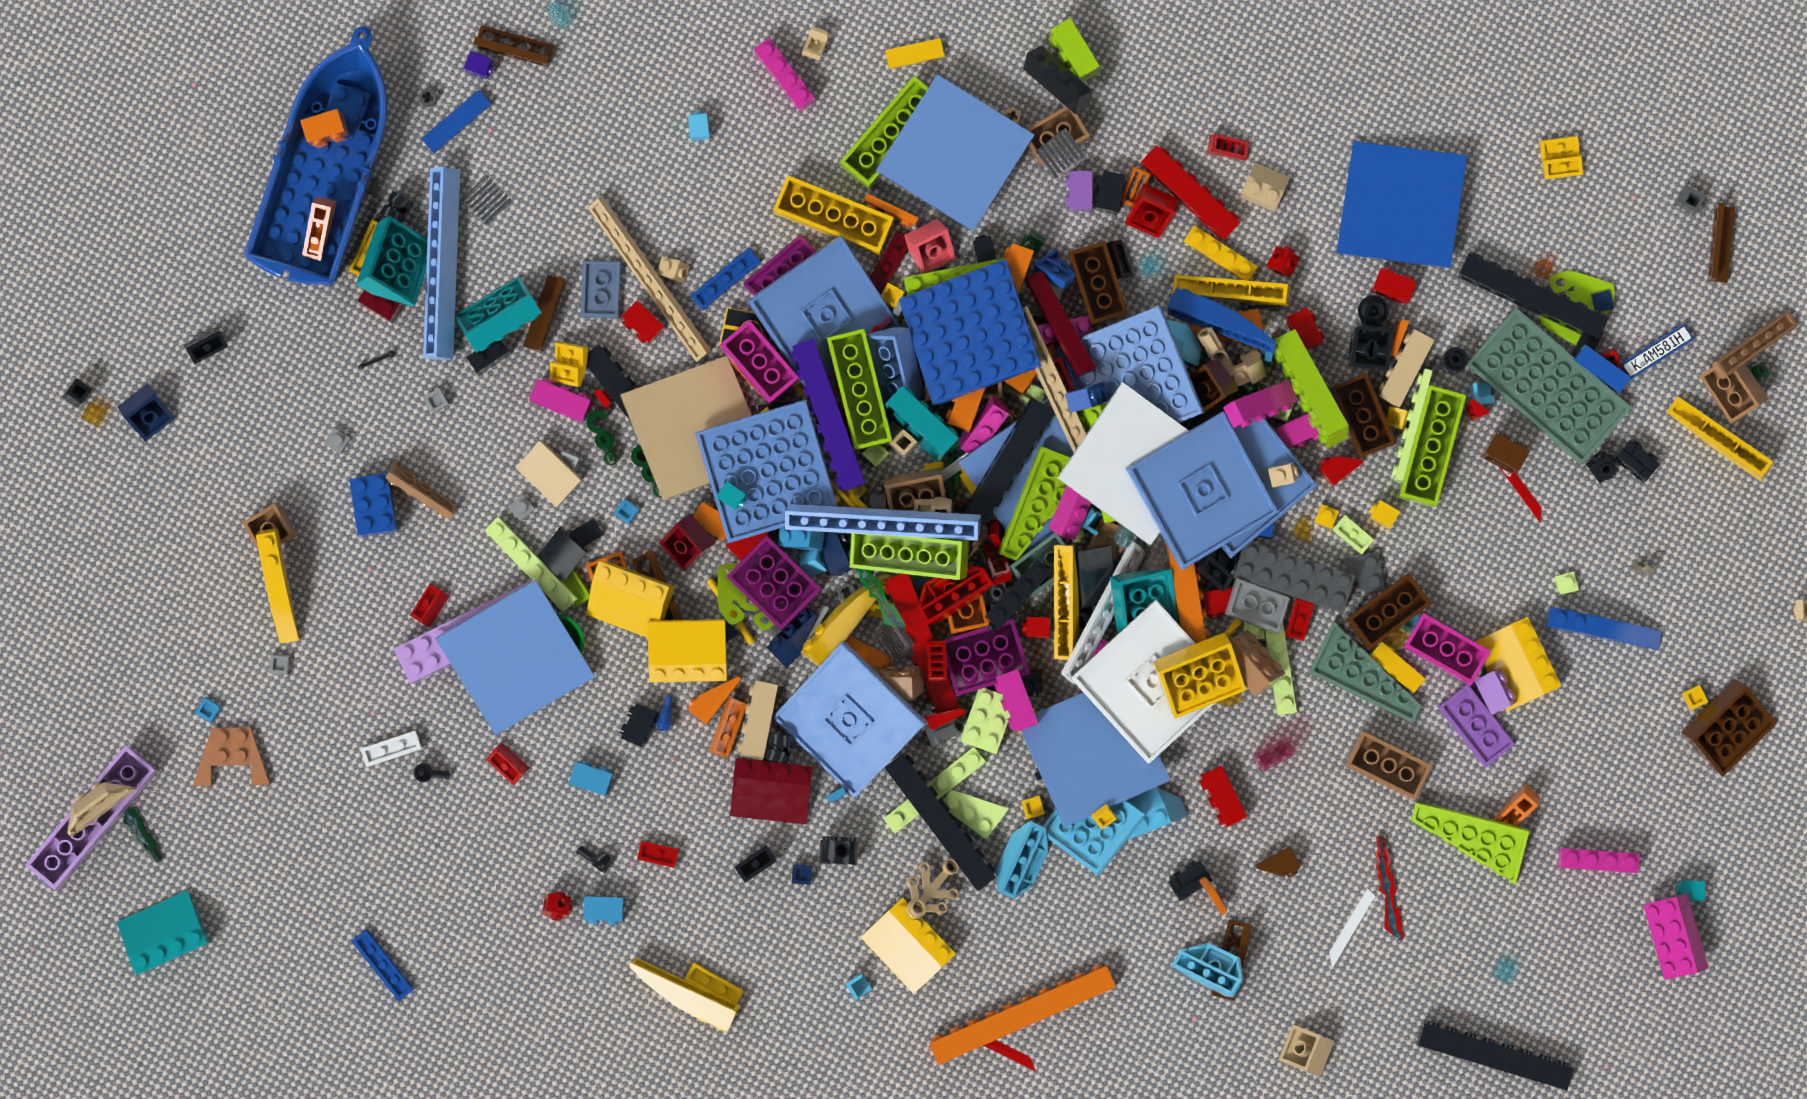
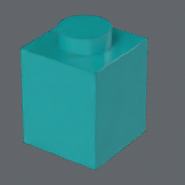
M726 481L716 496L734 510H737L738 507L741 509L748 500L745 498L747 493L730 481Z
M1679 880L1675 886V895L1688 893L1689 900L1705 901V881Z

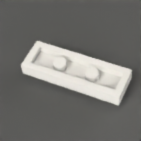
M413 731L361 748L366 767H370L421 750L422 747L417 732Z

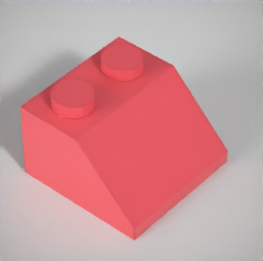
M938 219L904 235L908 250L921 274L929 273L956 259L948 229Z

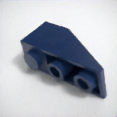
M825 532L824 559L831 575L842 576L854 569L850 568L851 546L849 543L850 538L846 533Z
M808 607L801 611L766 646L786 668L801 655L803 645L815 621L816 615Z

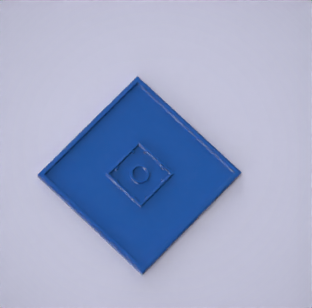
M1353 141L1336 253L1451 269L1467 155Z

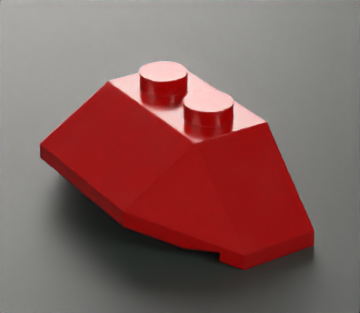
M968 565L967 577L961 580L934 577L926 582L923 586L917 609L926 624L931 625L948 618L977 600L994 584L984 568Z

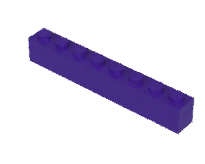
M814 338L793 345V351L790 353L793 362H798L800 369L797 370L800 381L804 380L806 387L803 388L807 399L810 398L813 404L809 407L813 417L817 416L819 421L816 427L819 435L823 434L825 438L822 444L825 452H829L832 459L829 460L832 471L836 470L838 478H835L838 489L842 488L844 492L866 485Z

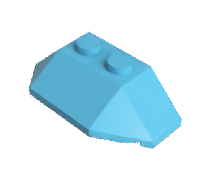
M1167 320L1184 363L1198 366L1202 347L1188 324Z
M1156 787L1127 800L1146 815L1127 840L1187 817L1188 814L1182 799Z
M1029 821L1011 834L996 868L998 892L1015 899L1033 886L1048 853L1046 828Z
M1210 943L1181 949L1171 965L1195 982L1226 997H1234L1243 982L1241 959Z

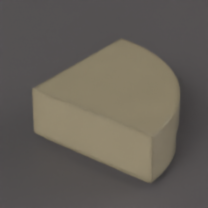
M1634 562L1632 569L1647 576L1653 575L1655 567L1645 566L1640 562Z

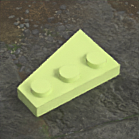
M950 790L943 800L950 809L949 813L984 839L988 838L1009 809L954 790Z

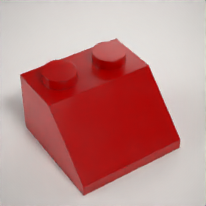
M1143 183L1133 200L1125 224L1159 239L1176 212L1178 198Z

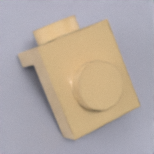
M811 27L802 55L820 61L829 33L822 29Z
M662 256L657 274L660 277L673 279L684 284L690 266L682 261Z
M1294 462L1268 468L1272 488L1295 483L1298 480L1297 477L1300 476L1298 466H1295Z

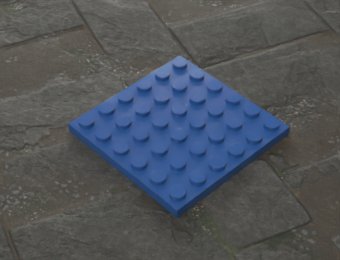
M1006 259L899 299L934 407L1042 367Z

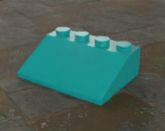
M387 216L378 222L375 227L356 285L373 295L412 307L415 306L427 270L428 239L393 217Z
M520 276L455 314V318L474 351L478 352L487 349L489 344L494 341L502 340L509 332L520 329L522 324L527 321L535 320L542 312Z
M901 386L886 402L884 406L885 414L902 430L904 429L918 442L919 446L936 462H940L958 441V433L950 426L947 428L942 423L943 419L935 413L933 415L928 410L929 406L921 400L919 402L914 397L915 393L910 388Z
M1171 568L1127 572L1110 577L1117 634L1154 600H1157L1179 624Z
M188 890L117 922L128 958L136 975L144 974L211 943Z

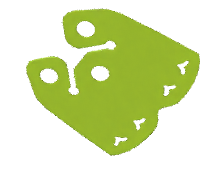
M1569 270L1554 274L1549 278L1551 289L1558 294L1574 286L1575 290L1567 292L1565 295L1569 296L1570 300L1575 303L1582 302L1586 304L1590 310L1594 311L1591 294L1604 292L1609 289L1612 302L1614 301L1615 291L1612 283ZM1557 279L1564 280L1562 287L1556 285ZM1610 310L1602 311V312L1605 313V315H1606V314L1609 313ZM1539 316L1543 326L1549 331L1574 345L1577 344L1581 336L1580 334Z
M727 563L718 567V607L727 622L732 625L742 621L745 616L742 610L733 603V600H737V603L744 610L754 612L760 610L755 604H748L747 597L726 577L738 563ZM731 610L737 612L736 618L730 617L729 612ZM761 611L754 615L753 621L761 630L766 631L775 624L770 619L767 624H763L761 617L767 616Z

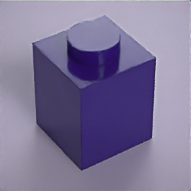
M470 51L463 69L466 73L487 80L488 75H492L495 65H493L491 58Z

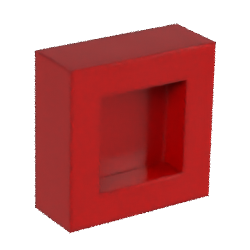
M599 388L594 392V395L606 410L612 406L610 402L612 398L606 390L602 392Z
M994 521L991 522L988 538L990 542H993L995 549H998L1005 534L1000 522Z

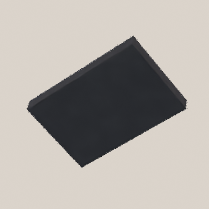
M1111 545L1075 551L1080 608L1096 606L1110 581V577L1113 576Z

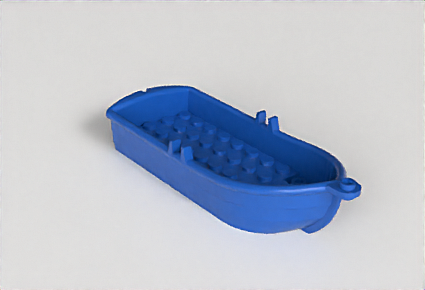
M361 26L356 28L350 44L331 53L310 72L295 97L282 140L278 141L279 149L277 155L273 156L274 164L245 249V256L257 267L279 278H283L285 271L290 273L289 281L303 284L332 285L337 278L382 141L387 120L386 88L380 68L369 51L372 33L367 27ZM366 34L365 38L360 39V35ZM335 109L343 113L350 136H346L347 140L335 143V141L327 142L328 146L319 149L307 143L300 120ZM318 196L336 201L334 217L321 261L302 256L312 202Z

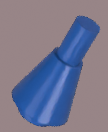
M665 695L664 706L654 724L660 731H669V729L673 728L671 709L673 696Z

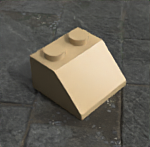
M1255 162L1240 198L1275 212L1290 177Z
M1293 1024L1279 1061L1320 1077L1334 1041Z

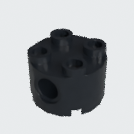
M822 836V840H820L819 863L857 865L858 842L856 837H841V841H838L835 836ZM838 846L841 848L840 855L836 852Z

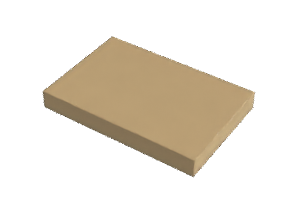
M542 440L533 447L516 467L556 508L583 480Z

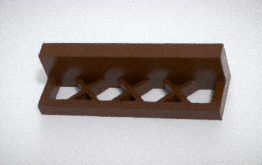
M483 25L480 26L478 36L475 37L473 42L475 48L544 67L549 66L554 48L553 44ZM483 32L492 33L495 39L491 41L482 39ZM509 37L513 44L510 46L500 44L498 40ZM527 42L531 49L528 51L522 50L517 45ZM540 47L549 48L547 56L537 54L535 50Z
M1718 203L1714 207L1707 282L1726 284L1728 283L1735 207L1724 206L1725 203Z
M547 275L537 304L542 313L535 320L531 321L523 344L524 348L542 353L566 284L565 278Z
M653 550L645 552L646 554L632 560L638 573L647 574L646 576L650 575L659 581L667 583ZM648 558L650 562L648 572L641 570L637 562ZM672 595L669 604L670 609H667V611L672 613L675 620H684Z
M1228 920L1222 950L1226 951V947L1234 943L1237 948L1235 956L1241 959V967L1243 969L1252 925ZM1231 925L1242 927L1241 935L1235 939L1230 934ZM1212 990L1211 995L1235 1001L1237 992L1234 997H1226Z

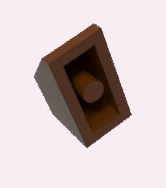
M1290 847L1254 865L1258 870L1282 877L1287 875L1288 878L1297 874V869L1301 868Z

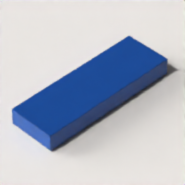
M1584 344L1573 359L1619 393L1631 379L1630 376L1586 344Z

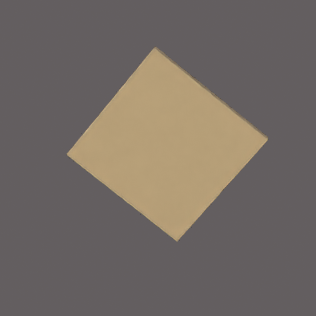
M727 356L621 394V399L663 501L710 484L695 432L752 416Z

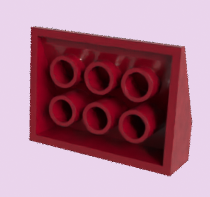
M736 758L730 816L806 825L813 767Z

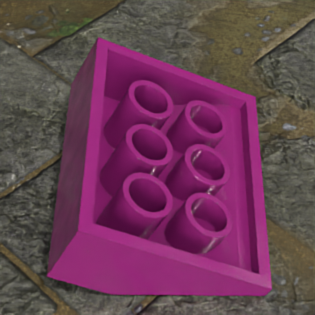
M800 234L748 278L743 285L754 296L817 251Z
M768 536L726 576L780 630H783L822 591Z
M1014 619L1008 620L999 631L996 628L990 631L987 626L941 640L946 641L947 669L956 696L993 686L994 682H997L996 677L1018 669L1021 677L1030 674Z

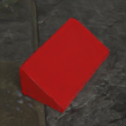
M1471 399L1465 405L1472 422L1485 418L1490 414L1486 408L1474 399Z
M430 583L409 616L430 627L448 600L449 595Z
M500 743L486 759L513 785L529 770V767L504 743Z

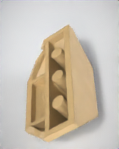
M98 782L90 788L92 790L90 793L77 797L75 799L76 803L71 808L67 832L69 836H75L136 791L135 787L105 782L101 784V782Z

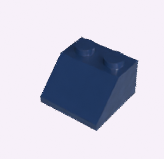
M148 383L117 406L125 420L145 442L175 419V416Z

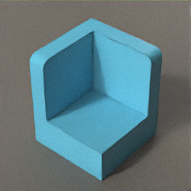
M1475 382L1470 385L1472 399L1482 406H1489L1495 403L1494 395H1491V388L1486 383L1477 384Z
M1090 506L1082 524L1083 528L1095 535L1099 532L1093 526L1102 516L1100 511Z
M824 549L805 550L801 553L798 566L809 577L828 571V566L824 559Z
M862 973L846 983L855 1000L872 990Z

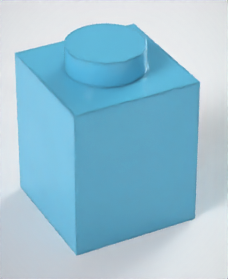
M697 111L693 112L692 115H688L691 141L710 140L707 114Z

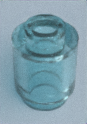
M556 0L548 4L549 8L546 11L553 25L558 30H562L572 24L571 16L563 2Z
M1119 524L1112 538L1115 540L1114 543L1125 548V546H1130L1135 534Z

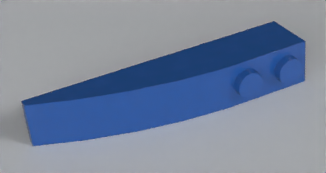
M1176 287L1167 306L1169 316L1202 328L1212 327L1215 333L1270 353H1275L1276 342L1252 322L1204 295L1199 296L1187 289Z
M1554 607L1548 608L1545 628L1653 650L1659 649L1662 631Z

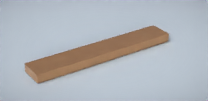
M1785 311L1713 362L1712 365L1721 378L1725 379L1798 325L1790 313Z

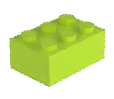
M1071 18L1050 30V40L1048 41L1053 50L1057 49L1060 56L1058 58L1064 66L1067 65L1068 69L1082 82L1098 74L1100 65Z

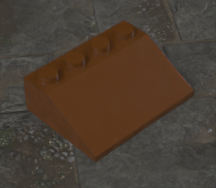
M1734 679L1680 733L1716 772L1723 777L1777 723L1745 684Z

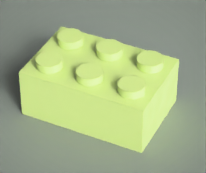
M985 688L978 690L960 742L995 755L997 754L1008 723L1007 719L1010 717L1008 711L1004 712L1000 701L1004 700L1002 694Z

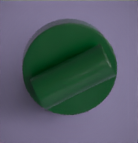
M1031 230L1028 235L1025 234L1018 245L1033 250L1034 255L1041 250V245L1045 243V239Z
M1756 361L1747 365L1758 383L1762 382L1761 377L1767 378L1770 375L1765 362H1760L1757 365Z
M1248 382L1238 386L1239 390L1232 394V396L1239 399L1258 392L1259 388L1256 383Z

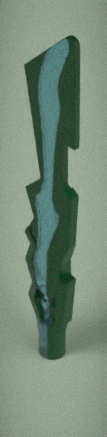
M128 807L124 812L123 822L130 827L131 834L134 835L136 842L142 845L143 851L150 853L156 863L160 862L163 858L157 850L154 839L150 833L146 832L144 823L136 809Z

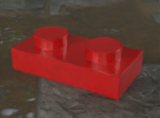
M1295 599L1285 634L1286 637L1304 641L1314 604Z
M641 841L637 860L675 868L679 849Z

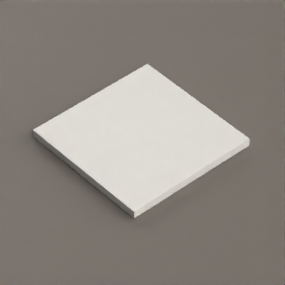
M1121 383L1057 478L1147 544L1151 545L1160 531L1125 468L1189 430L1129 386Z
M1154 600L1071 677L1074 683L1148 764L1213 705L1211 704L1174 719L1152 661L1196 643L1157 600Z

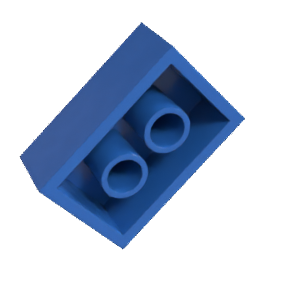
M387 473L349 479L357 534L360 538L399 532L392 485L386 479Z

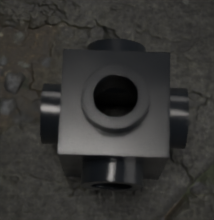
M1605 451L1596 453L1591 458L1592 460L1586 463V466L1599 483L1613 478L1616 472L1619 471L1616 467L1617 460L1612 454L1608 456Z

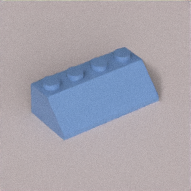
M893 327L867 334L866 337L883 406L901 386L910 388L915 393L914 397L919 402L925 400L909 328Z

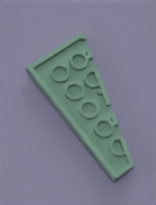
M1334 621L1332 622L1308 673L1410 723H1414L1421 705L1386 673L1369 654L1355 643Z

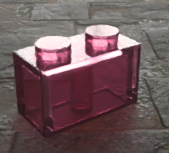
M1286 737L1251 757L1260 773L1296 755Z

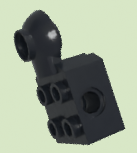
M1369 295L1359 303L1358 316L1361 324L1351 328L1347 366L1389 370L1393 332L1382 325L1388 317L1389 307L1387 302L1380 296ZM1372 305L1377 309L1374 316L1368 313V309Z

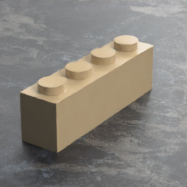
M1415 329L1412 333H1407L1403 340V343H1405L1403 350L1399 349L1397 356L1394 358L1397 360L1394 367H1389L1385 375L1388 377L1386 383H1381L1377 390L1379 394L1378 400L1392 407L1400 408L1434 339Z
M755 680V685L751 684L749 695L752 696V700L746 706L745 714L748 715V720L743 722L741 733L745 735L744 740L739 742L738 747L741 757L764 761L779 687L776 684Z

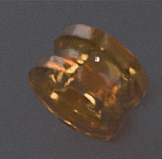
M1540 260L1534 266V273L1540 278L1547 277L1552 271V265L1547 260ZM1545 264V268H1548V271L1540 273L1538 267Z

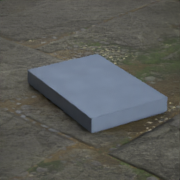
M583 260L581 318L619 319L621 261Z

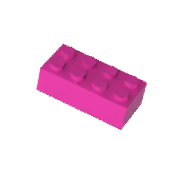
M750 320L720 344V349L769 405L799 381L796 373Z
M1424 613L1403 649L1468 686L1473 684L1491 652Z
M1688 893L1655 900L1643 905L1664 980L1709 969Z

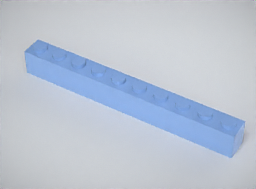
M447 167L430 168L423 358L434 360L453 359L460 170Z
M789 504L785 510V529L978 540L981 531V515Z

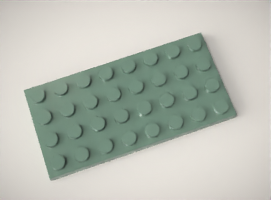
M1517 308L1509 314L1466 365L1580 465H1583L1632 408L1593 373L1573 360L1574 357Z

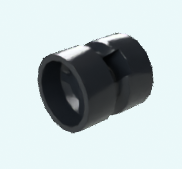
M392 191L387 199L389 203L383 206L379 214L384 218L391 216L403 223L406 218L404 214L409 213L414 203L403 195Z
M1459 347L1448 349L1440 359L1442 370L1450 375L1460 373L1468 364L1467 353Z
M769 733L767 740L769 748L765 750L764 759L788 764L790 756L788 749L792 746L793 737Z

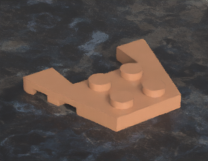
M251 727L211 728L194 786H212V766L251 765V785H270V780Z

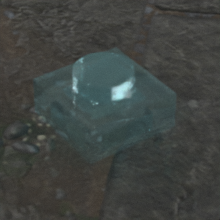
M1156 255L1137 259L1142 279L1160 274Z
M1500 957L1491 975L1509 984L1518 967Z

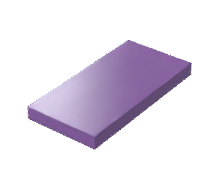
M1467 684L1437 707L1484 768L1515 745V742L1493 714L1491 715L1489 709L1479 696Z

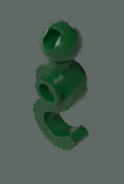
M594 411L587 417V427L591 432L597 434L595 436V444L605 452L603 461L605 464L613 466L618 462L617 453L611 449L614 444V437L609 431L593 425V420L596 417L607 419L608 416L602 411Z
M637 445L631 452L632 462L636 466L643 468L641 472L643 479L653 484L652 492L654 496L661 498L648 462L637 459V454L643 451L641 445Z

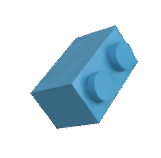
M780 528L778 547L789 550H823L824 532Z
M581 760L580 763L575 762L568 784L607 796L614 775L609 773L610 769L599 766V769L591 767L592 763Z
M584 896L583 920H588V924H599V920H605L609 925H619V921H623L624 898Z

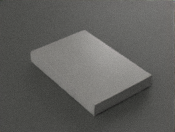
M1236 578L1225 615L1279 634L1290 597Z

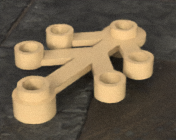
M953 858L943 863V870L932 884H930L929 875L930 865L927 862L918 865L917 870L921 874L923 895L920 898L917 887L919 879L916 876H911L906 880V885L910 888L911 901L907 905V912L911 917L920 918L925 912H936L939 915L947 912L948 906L945 902L926 904L929 899L947 898L950 901H954L958 898L959 892L955 888L937 890L949 875L958 872L959 866ZM947 865L951 866V871L948 870ZM922 866L926 867V871L922 870ZM911 879L915 881V885L911 884ZM950 891L955 894V897H951ZM939 905L943 907V911L939 909ZM914 906L918 908V912L914 911Z

